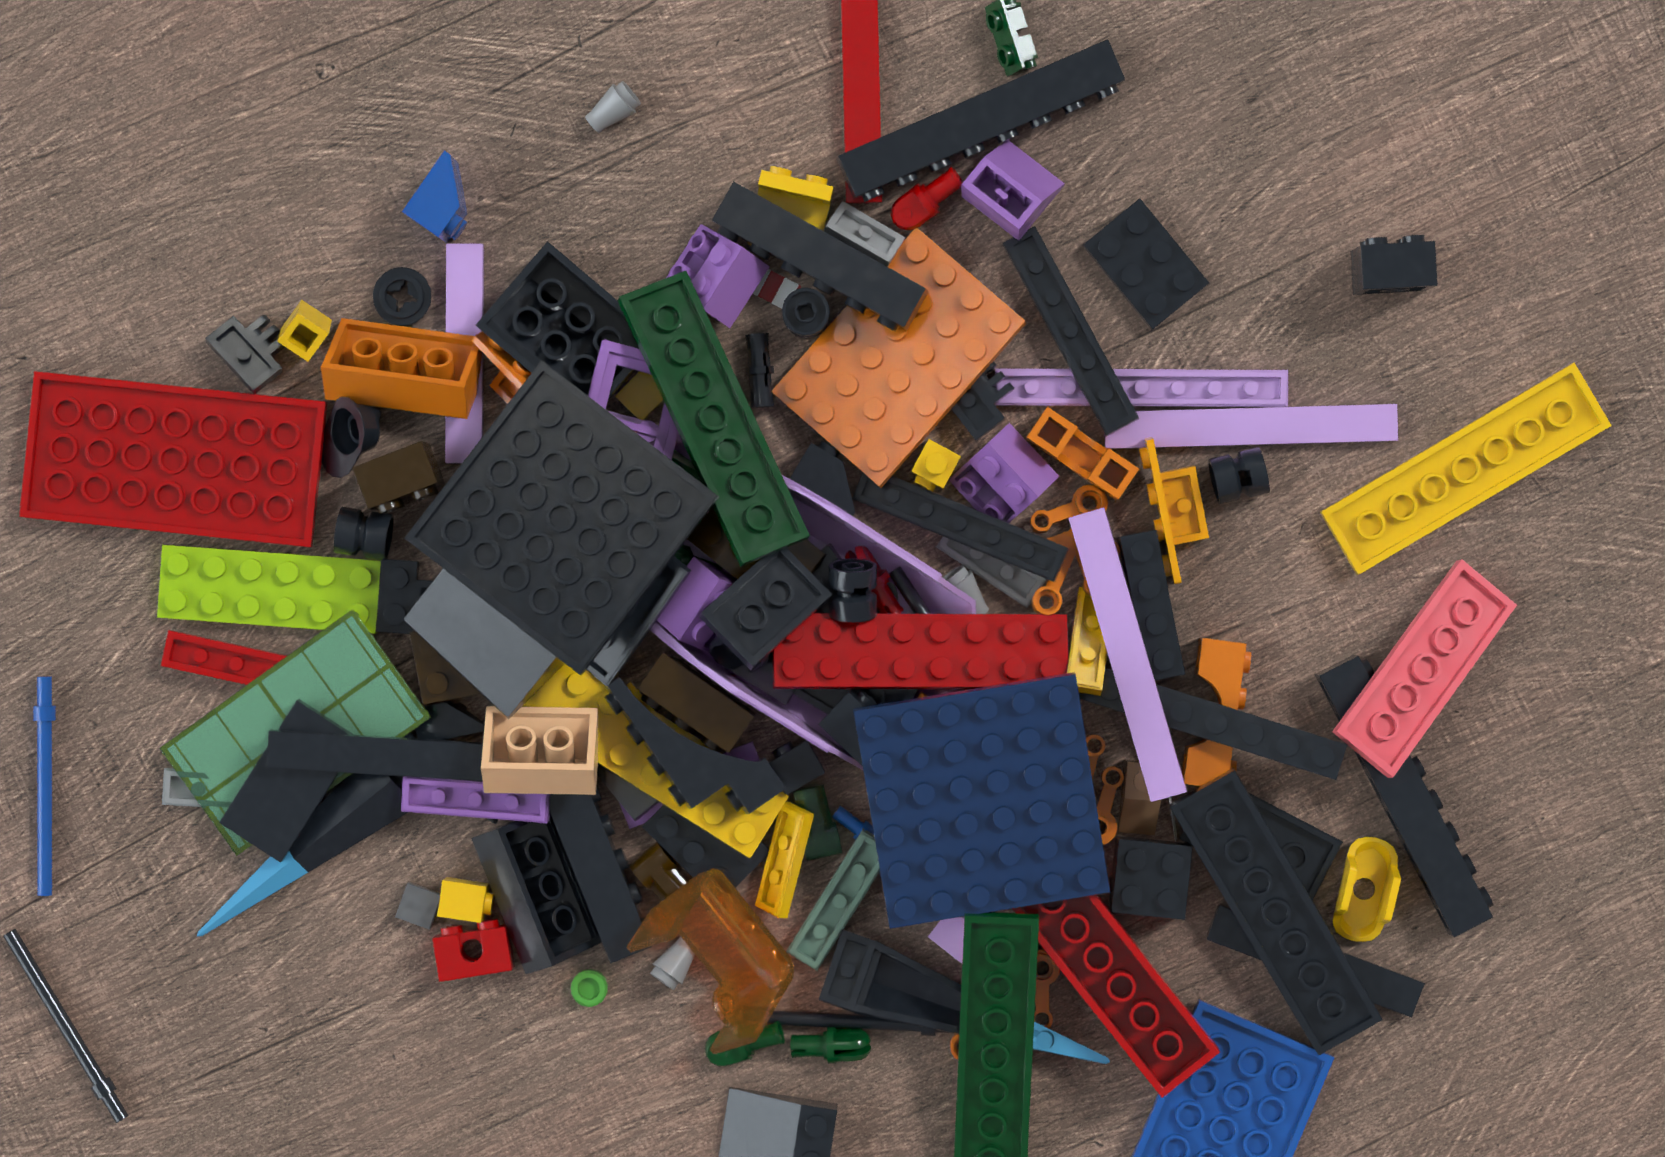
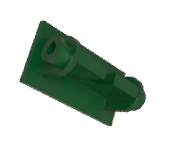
M996 0L986 6V24L993 33L998 48V61L1004 67L1006 76L1009 77L1022 69L1026 71L1037 67L1035 60L1038 59V55L1031 35L1018 37L1017 34L1018 30L1028 27L1021 3L1016 2V0Z

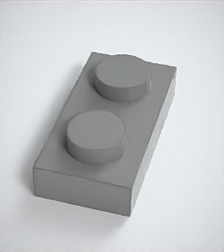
M843 201L824 228V232L887 267L905 240L904 236Z

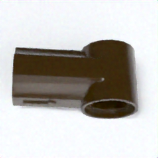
M657 841L629 864L630 869L648 890L652 889L675 918L683 914L700 899L696 890L676 869L678 867L676 862Z

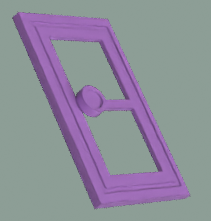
M602 340L588 396L606 409L617 365L651 374L640 349ZM665 403L658 427L649 420L636 424L619 419L647 442L652 443L655 441L654 447L672 460L678 431Z

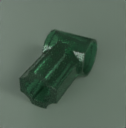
M824 784L794 791L795 804L814 814L805 849L807 862L842 854L837 825L835 821H832Z

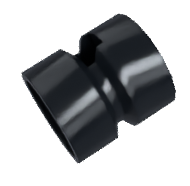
M808 287L799 288L791 292L784 300L782 307L784 324L788 331L796 337L807 339L821 334L828 326L830 319L829 304L824 295Z
M1259 447L1240 451L1234 459L1229 454L1208 459L1211 483L1219 505L1237 501L1243 493L1248 497L1270 493L1268 473ZM1244 470L1246 478L1240 480L1238 471Z
M342 506L339 510L335 527L334 553L356 556L361 550L365 558L386 561L392 542L393 514H380L379 512L372 511L366 517L360 509Z
M856 558L840 559L829 564V586L834 591L831 592L832 595L829 599L830 618L841 622H864L874 619L877 616V595L871 590L877 586L876 563Z

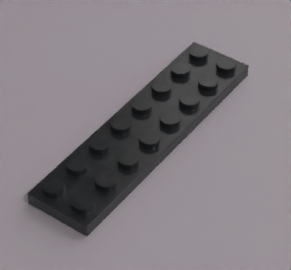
M1230 769L1171 803L1170 808L1318 1056L1382 1021V1016L1235 769Z

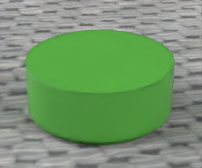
M594 969L582 970L574 977L571 983V994L574 1000L585 1007H593L600 1004L608 992V983L605 976Z

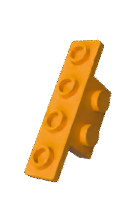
M1152 437L1144 438L1146 447L1139 448L1143 470L1150 468L1153 483L1146 484L1150 505L1157 504L1160 519H1155L1153 522L1154 528L1157 530L1158 540H1164L1167 554L1162 555L1166 577L1171 576L1174 584H1179L1182 581L1174 545L1209 538L1196 467L1193 465L1160 472L1154 439Z

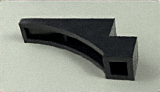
M620 677L605 687L609 692L604 697L616 715L621 712L630 723L625 727L637 746L644 743L651 754L646 758L658 776L663 773L672 784L667 789L679 807L686 804L688 809H692L726 785L730 791L725 793V796L737 812L743 809L745 814H750L786 789L766 758H761L757 762L724 755L701 746L675 732L655 717L632 694Z

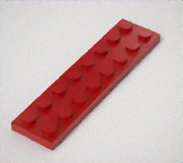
M813 613L773 650V689H976L1066 674L1068 668L1067 614H877L874 619L869 621L841 622L830 618L829 613Z

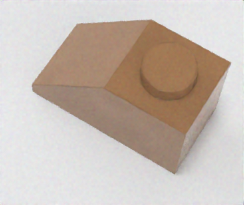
M1124 759V780L1121 789L1118 832L1155 835L1161 800L1150 801L1139 760Z

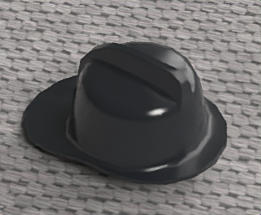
M344 396L336 400L332 413L325 425L321 461L326 472L332 477L342 478L348 475L352 467L355 466L359 456L377 446L380 438L379 421L382 414L379 408L356 404L351 398Z

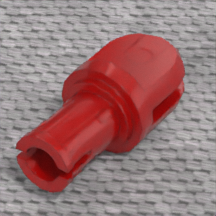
M950 167L927 186L917 183L892 205L891 218L893 223L902 230H914L940 213L939 204L961 188L962 178L953 167Z
M862 545L856 546L855 553L849 550L845 554V559H865L875 562L877 565V586L871 591L877 595V610L879 613L901 614L904 608L899 604L887 585L889 582L888 578L890 577L888 571L881 569L867 547Z

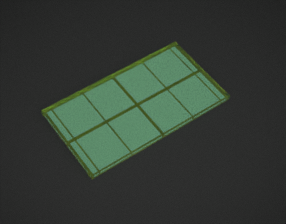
M354 609L160 747L162 754L170 762L236 856L253 844L219 822L267 748L269 730L279 729L296 700H302L354 735L403 738L431 718L429 712L420 703ZM339 772L329 790L352 773Z

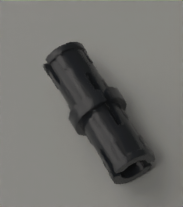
M769 333L745 335L748 353V367L745 368V374L749 376L751 408L774 406L771 374H774V366L770 365Z

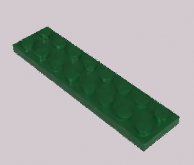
M687 271L619 296L618 303L700 481L719 496L712 507L740 567L807 540L810 536Z
M998 912L964 914L954 1157H1028L1039 914Z

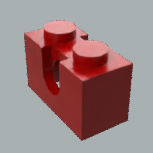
M498 919L483 920L481 923H477V929L463 931L462 924L440 928L441 934H437L432 938L439 982L512 971L515 967L509 931L506 924L499 925ZM469 939L478 940L482 944V955L478 958L468 956L464 949L465 941Z

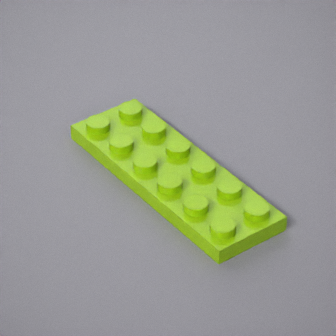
M162 545L157 618L325 630L354 609L370 633L377 634L376 622L381 561Z

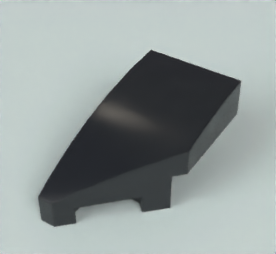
M447 701L424 706L431 718L415 728L418 739L446 740L484 731L485 720L481 721L467 711L468 707L461 702L453 704Z

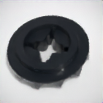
M407 267L393 268L385 272L377 280L373 290V303L378 314L387 322L399 326L411 325L424 318L431 306V288L425 277L416 270ZM406 281H408V294L417 299V302H405L403 307L400 308V312H398V300L389 295L388 291L401 292L402 288L405 287Z

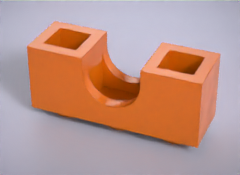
M1049 407L1044 409L1025 437L1027 441L1105 492L1114 500H1118L1139 470L1138 467L1110 448H1106L1088 437L1076 425Z

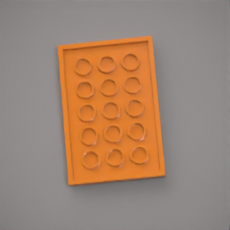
M918 228L914 229L903 241L888 268L928 290V294L908 330L899 326L896 332L877 322L879 315L866 309L864 314L847 305L772 390V393L880 488L884 486L987 367L1027 324L1021 316Z

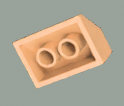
M486 706L481 761L484 793L596 795L598 708L521 707L508 719L495 706Z

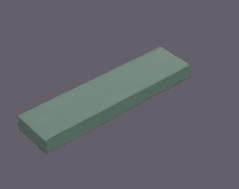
M864 828L861 830L786 951L818 971L880 872L875 837L872 833Z

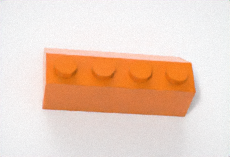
M341 318L321 366L325 399L336 401L344 396L351 398L356 404L468 419L477 395L482 351L472 342L474 336Z

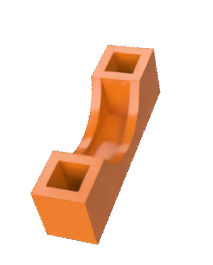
M1199 638L1194 674L1204 679L1212 687L1217 696L1218 704L1236 710H1244L1247 689L1241 688L1243 673H1249L1251 665V652L1246 651L1247 644ZM1205 738L1197 743L1185 746L1181 771L1185 784L1202 786L1232 768L1237 771V761L1231 760L1233 747Z

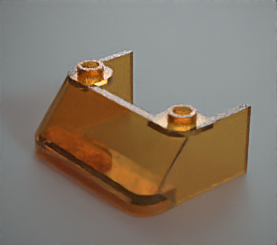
M715 868L697 874L653 907L626 948L631 953L661 942L671 941L678 934L682 937L719 983L713 994L712 1005L724 1026L710 1048L713 1054H717L756 1042L794 977V965L788 953L725 874Z

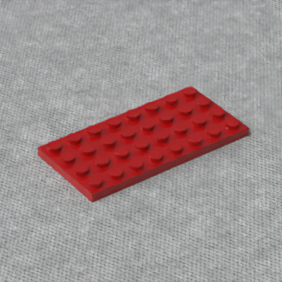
M34 371L19 517L313 547L328 402Z

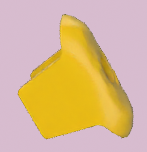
M1363 837L1356 839L1349 848L1333 915V926L1336 933L1346 939L1357 942L1372 941L1380 935L1384 925L1392 920L1401 876L1398 870V855L1395 848L1388 842L1376 837ZM1361 878L1370 879L1374 884V893L1368 899H1359L1354 894L1353 886Z

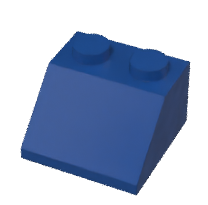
M446 151L441 154L402 211L445 243H448L450 238L456 240L468 223L464 220L467 215V208L459 163Z

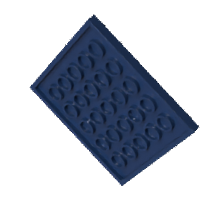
M1075 672L853 709L890 929L963 917L965 913L982 914L1110 892Z

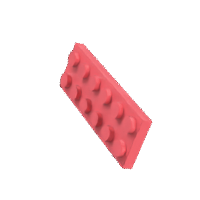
M1457 560L1332 733L1387 778H1393L1516 608L1517 604L1464 560Z

